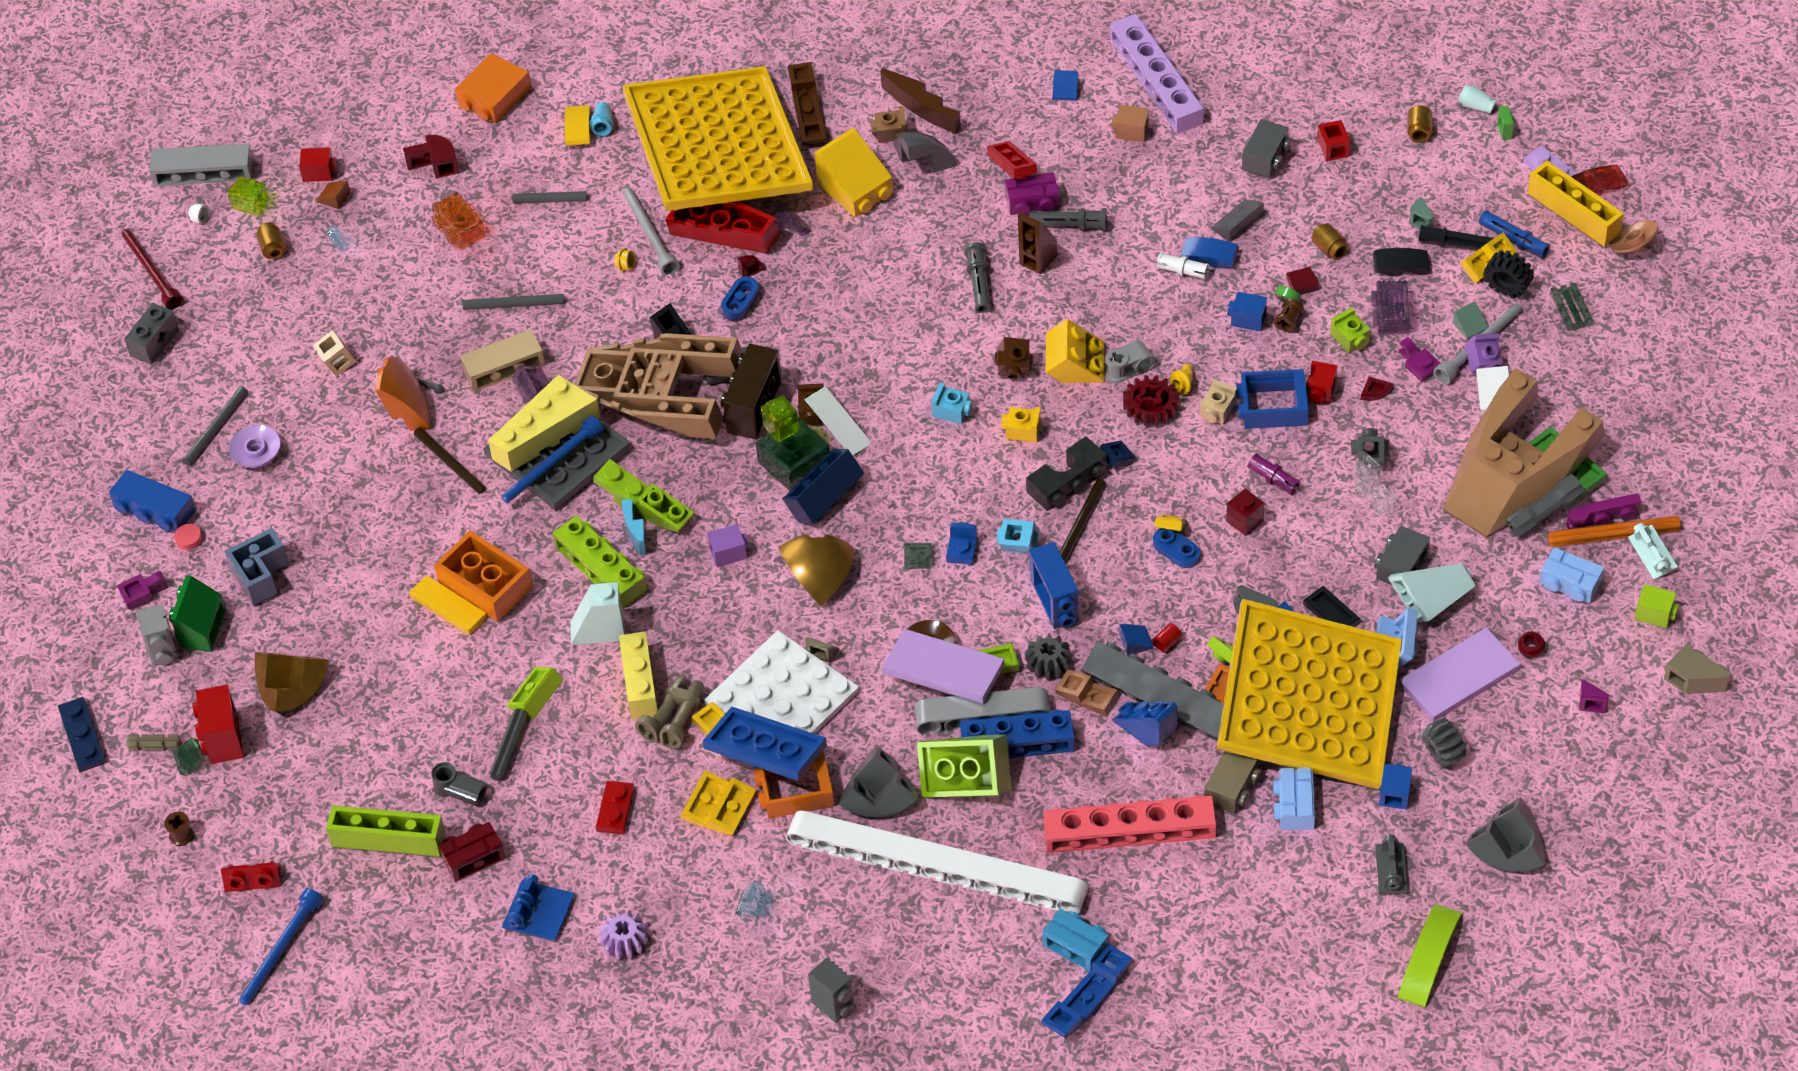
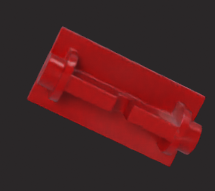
M274 860L270 861V863H260L252 866H233L231 864L228 865V868H221L225 892L281 887L279 877L281 865L280 863H275Z

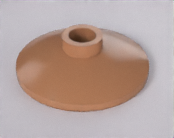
M1649 220L1631 224L1623 228L1621 234L1610 242V247L1616 253L1642 251L1657 235L1659 227L1656 222Z

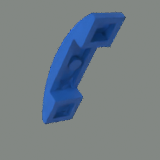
M1108 944L1092 962V969L1062 1003L1058 1001L1041 1020V1023L1064 1038L1070 1036L1094 1014L1116 987L1130 966L1132 957Z

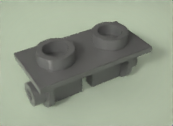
M1386 835L1382 844H1375L1379 894L1408 893L1404 843H1399L1395 835Z

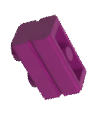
M1054 172L1031 175L1026 179H1005V195L1010 215L1019 214L1020 212L1026 215L1031 211H1052L1055 208H1059V191Z

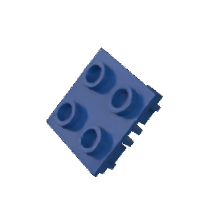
M529 874L528 877L521 881L502 928L556 941L575 893L541 885L536 875Z

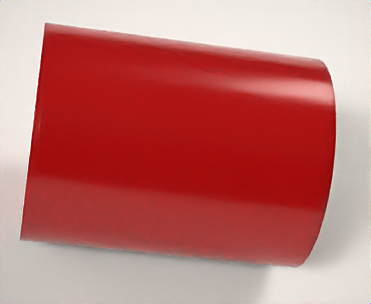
M1169 623L1152 639L1154 647L1166 653L1182 638V632L1175 624Z

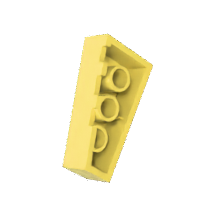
M560 375L556 376L488 440L492 460L509 471H514L539 456L541 450L550 446L552 448L559 444L560 439L570 433L574 435L581 431L582 422L589 416L593 415L598 420L601 419L597 399Z

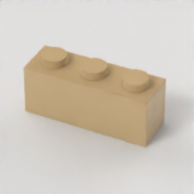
M531 329L460 356L463 372L473 392L545 366L542 349Z

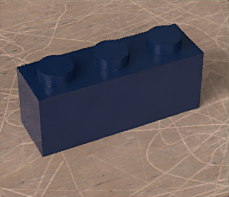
M833 448L782 500L797 522L816 524L822 520L824 513L830 507L840 502L841 496L847 490L854 488L858 484V479L865 473L849 449Z

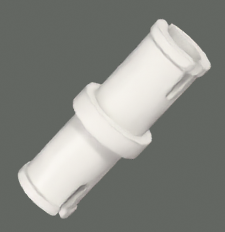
M1161 252L1157 259V262H1160V264H1156L1157 269L1177 272L1178 276L1189 275L1206 280L1209 274V270H1206L1210 268L1208 263L1192 261L1187 256L1180 258Z

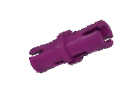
M1258 453L1254 454L1251 459L1260 465L1258 466L1251 461L1248 463L1247 467L1265 477L1266 482L1278 485L1290 495L1296 489L1288 483L1296 487L1300 485L1301 481L1284 472L1280 465H1273Z

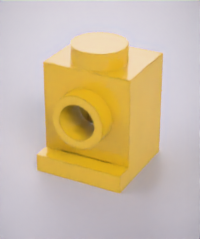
M1035 406V410L1010 407L1008 414L1003 413L1001 428L1006 429V439L1037 442L1041 425V407Z

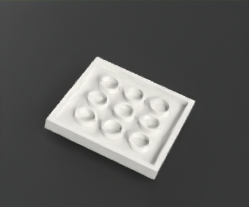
M777 630L704 700L706 706L713 701L724 713L732 706L816 734L859 692V686Z

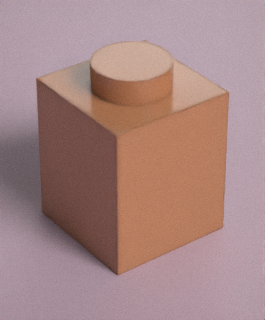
M1120 105L1118 114H1113L1111 129H1115V138L1145 142L1149 126V109Z

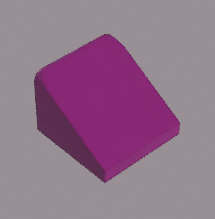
M1581 680L1579 710L1597 713L1607 712L1609 694L1588 681Z

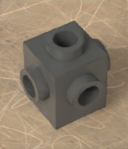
M1364 428L1362 433H1356V440H1351V456H1356L1357 463H1362L1364 467H1376L1378 463H1384V455H1389V440L1384 439L1383 433H1378L1376 428ZM1366 442H1373L1374 447L1371 450L1364 449V444Z

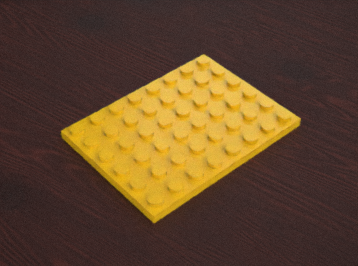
M766 66L623 85V94L665 211L813 191V182Z

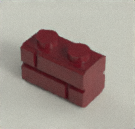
M490 822L483 825L475 824L469 828L468 832L459 836H450L442 844L438 845L441 858L455 882L506 858L502 842Z

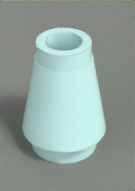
M1466 84L1458 99V102L1463 104L1462 107L1491 114L1497 102L1474 84L1472 86Z

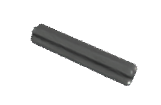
M515 709L511 715L489 772L493 780L503 781L505 779L528 719L525 710Z

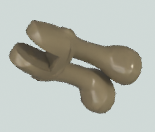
M683 675L678 676L671 686L665 690V698L655 716L643 715L639 717L635 723L636 731L644 739L657 744L660 739L662 746L670 749L680 747L685 736L683 728L691 712L699 705L704 688L703 683L695 680L686 690L688 684L687 677ZM675 707H679L672 722L666 724Z

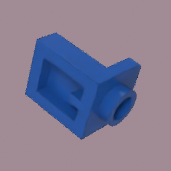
M966 522L950 523V539L946 562L973 565L978 540L976 525Z

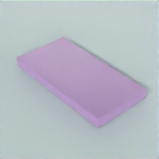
M1484 628L1401 678L1399 686L1433 722L1520 669L1521 664L1487 628Z
M904 629L884 662L882 673L983 704L1005 663L1004 658Z

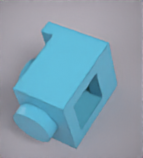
M940 382L931 401L932 417L962 424L965 415L970 416L973 408V401H970V393L945 387V383Z
M1003 519L1002 527H999L997 531V542L1005 551L1029 553L1030 549L1038 546L1040 529L1032 521Z

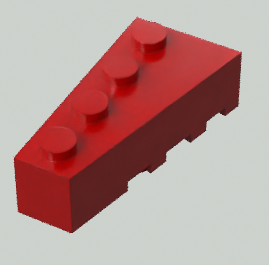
M738 201L671 210L665 218L670 235L768 253L780 236L776 217Z

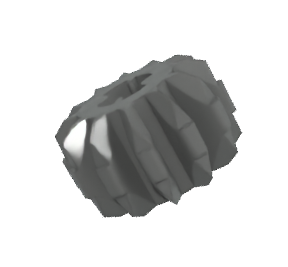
M1048 633L1044 639L1038 635L1036 642H1029L1028 650L1025 653V660L1027 661L1029 672L1035 671L1037 678L1045 674V678L1048 681L1051 674H1054L1059 679L1061 672H1066L1069 669L1072 654L1070 653L1068 642H1062L1060 635L1053 639L1050 633Z
M1446 718L1435 720L1422 730L1423 741L1430 752V756L1441 766L1453 765L1466 755V745L1462 740L1463 737L1459 734L1458 729L1454 727L1453 723Z

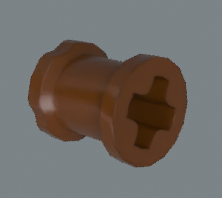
M1287 299L1283 302V309L1280 314L1275 316L1273 323L1277 329L1291 333L1296 328L1295 322L1304 314L1305 309L1297 300Z
M178 811L166 817L164 826L167 832H169V840L175 846H185L193 840L194 831L189 826L190 820L187 814Z

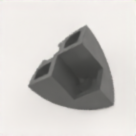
M909 131L897 133L894 136V147L902 163L926 156L934 173L957 166L951 151L941 141L931 135Z
M876 745L851 777L842 793L839 805L857 815L886 817L907 809L918 800V796L912 782L904 778L899 772L900 766L882 748Z
M1521 797L1496 812L1492 816L1493 819L1488 824L1478 827L1466 842V846L1475 856L1495 868L1517 872L1533 870L1545 865V851L1539 830Z

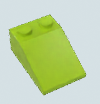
M1007 734L917 742L922 797L1000 795L1012 790Z

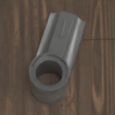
M448 762L436 764L431 771L433 788L437 795L442 797L452 796L475 806L483 800L488 788L486 782L456 771L455 767Z

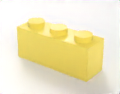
M646 631L619 635L631 719H636L643 715L655 716L658 709Z

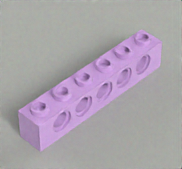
M1136 14L1110 23V40L1176 134L1203 125L1205 107L1202 101L1196 99L1189 84L1186 85L1183 81L1181 72L1171 64L1169 55L1161 50L1157 38L1151 36L1147 24L1144 21L1141 22Z

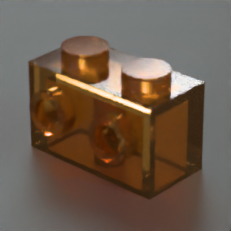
M458 192L432 204L434 215L431 218L435 227L438 230L442 228L447 241L451 245L455 244L459 250L486 237L483 221Z

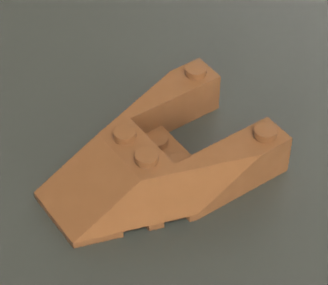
M668 333L661 334L658 339L647 341L645 338L635 339L634 343L622 346L619 343L589 348L574 385L595 397L599 403L636 418L690 437L717 439L724 418L716 399L672 395L680 374L731 377V374L738 369L739 357L743 350L738 338Z
M1516 368L1499 387L1469 437L1443 511L1485 537H1489L1506 527L1507 517L1522 507H1527L1552 490L1561 480L1573 474L1604 436L1603 420L1582 407L1545 452L1511 433L1510 430L1538 397L1537 380Z

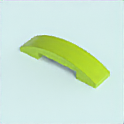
M1434 904L1415 945L1400 987L1398 999L1426 1007L1435 984V978L1450 940L1455 934L1462 912Z

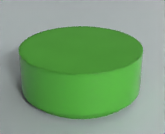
M1282 285L1277 287L1274 294L1284 301L1294 299L1299 302L1301 299L1300 293Z

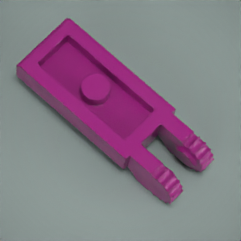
M1635 493L1570 509L1567 515L1566 527L1573 529L1586 527L1590 524L1605 525L1611 520L1619 518L1630 520L1639 515L1642 501L1639 494Z

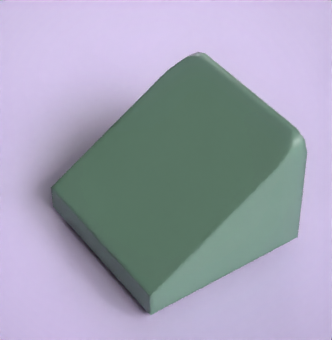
M1419 197L1410 207L1409 223L1418 229L1421 228V225L1433 227L1434 216L1424 199Z
M1475 302L1454 312L1453 324L1467 340L1471 339L1475 334L1483 333L1489 327Z

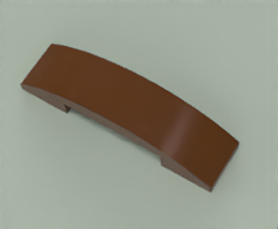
M812 62L788 65L792 97L802 145L827 142Z

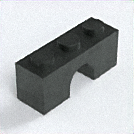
M1087 436L1066 449V463L1071 469L1058 472L1045 464L1026 477L1027 493L1046 511L1054 506H1061L1068 496L1074 492H1081L1088 482L1094 478L1099 479L1105 474L1107 470V454Z

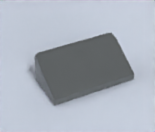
M1245 199L1215 223L1211 229L1231 242L1264 214V203Z

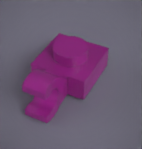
M1409 337L1402 340L1400 345L1403 348L1398 352L1407 359L1405 367L1421 382L1434 375L1433 370L1440 362L1426 348L1419 352L1415 343Z
M157 571L145 579L139 574L116 585L129 610L153 599L151 592L158 593L169 588L161 571Z

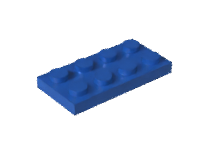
M732 706L702 741L705 750L797 781L802 778L827 746L826 737Z

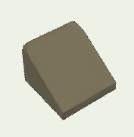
M809 637L805 639L808 652L822 661L832 663L839 650L838 647Z

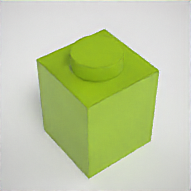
M1644 584L1637 603L1635 620L1667 628L1670 619L1675 621L1679 605L1675 604L1676 592Z

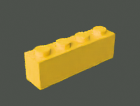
M1548 160L1530 173L1528 194L1603 247L1621 234L1624 213Z

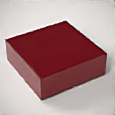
M1311 267L1286 273V280L1290 288L1301 295L1319 290V283Z

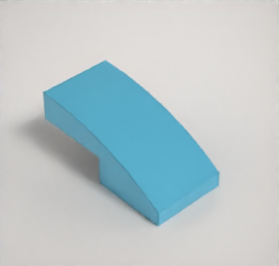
M632 499L622 500L625 526L631 543L640 555H646L643 519L635 520Z

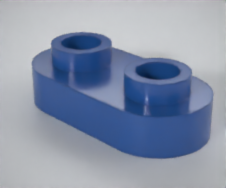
M746 276L734 282L721 302L722 314L725 318L739 320L747 314L759 295L758 282L754 278Z
M1160 528L1154 533L1153 547L1173 563L1182 568H1192L1199 563V547L1176 530Z

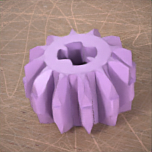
M617 911L616 918L607 916L606 924L601 925V945L605 947L606 953L609 956L615 953L618 960H620L623 954H626L631 960L632 952L641 954L642 946H646L648 943L647 925L643 923L640 915L633 917L630 911L625 916H622Z

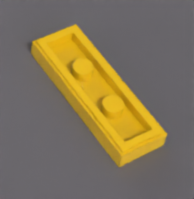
M428 575L409 591L410 598L469 636L487 619L486 612Z

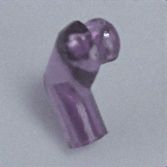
M778 212L774 215L778 227L781 229H794L801 237L810 232V228L796 213Z

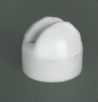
M194 204L190 207L188 214L193 222L205 224L210 217V209L204 204Z

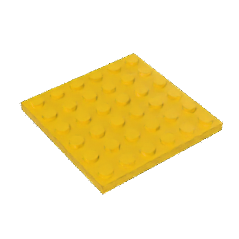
M1242 599L1216 749L1295 769L1309 768L1315 774L1379 789L1382 783L1402 639Z

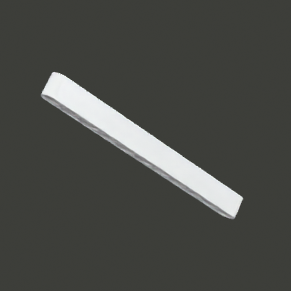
M797 811L786 835V840L794 846L800 844L802 848L823 852L824 850L828 851V854L847 859L853 857L855 861L875 866L876 864H881L883 868L899 872L905 870L909 871L908 874L927 879L933 877L936 878L935 881L955 886L958 883L962 884L963 888L980 892L986 890L990 891L989 894L1008 899L1014 897L1017 898L1016 901L1036 906L1042 904L1044 908L1056 911L1062 909L1079 914L1088 890V885L1083 880L807 811Z

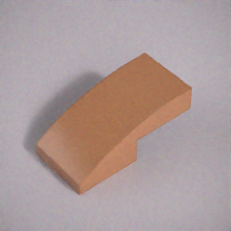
M1072 670L1066 671L1055 688V692L1066 700L1106 717L1120 697L1117 689L1093 683L1090 675Z

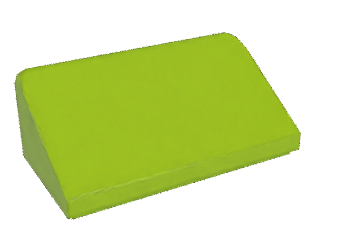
M535 667L506 707L512 710H525L529 718L535 719L563 679L553 667Z

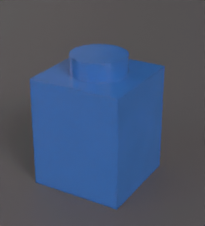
M1237 291L1235 301H1230L1227 316H1231V326L1261 332L1267 314L1268 297Z
M1384 764L1379 806L1407 810L1412 767H1406L1401 764Z

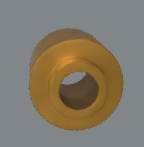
M1417 105L1408 111L1407 133L1412 141L1418 143L1425 142L1432 134V110L1426 106Z
M271 222L261 224L257 229L256 238L263 256L267 259L281 257L286 252L287 247L280 228Z
M1330 223L1320 224L1312 232V242L1328 258L1332 257L1334 260H1337L1347 252L1349 245L1346 243L1347 240Z

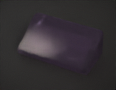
M518 366L512 377L525 405L549 384L540 366Z

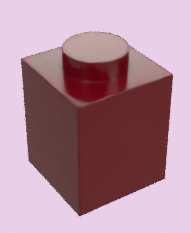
M1244 488L1227 503L1226 522L1247 536L1264 521L1265 503Z

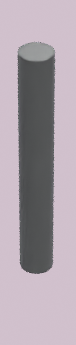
M587 191L512 194L513 203L587 201Z

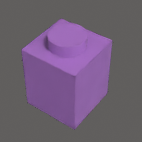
M738 524L707 533L709 548L716 567L747 559L746 549L750 548L749 540L746 533L741 534Z

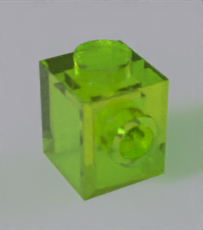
M239 176L234 185H231L228 190V198L232 209L259 216L269 200L266 184L255 179Z
M784 395L772 399L761 406L763 426L777 443L799 432L797 411Z

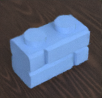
M1554 547L1542 567L1540 584L1550 591L1565 593L1575 601L1591 603L1603 581L1605 567Z
M1281 768L1278 779H1273V796H1279V803H1274V820H1280L1281 830H1313L1315 821L1313 770L1309 768H1298L1297 770L1294 768Z

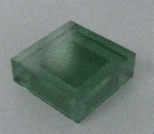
M904 543V569H931V543Z
M192 737L173 753L179 774L183 776L191 774L205 761L198 739Z

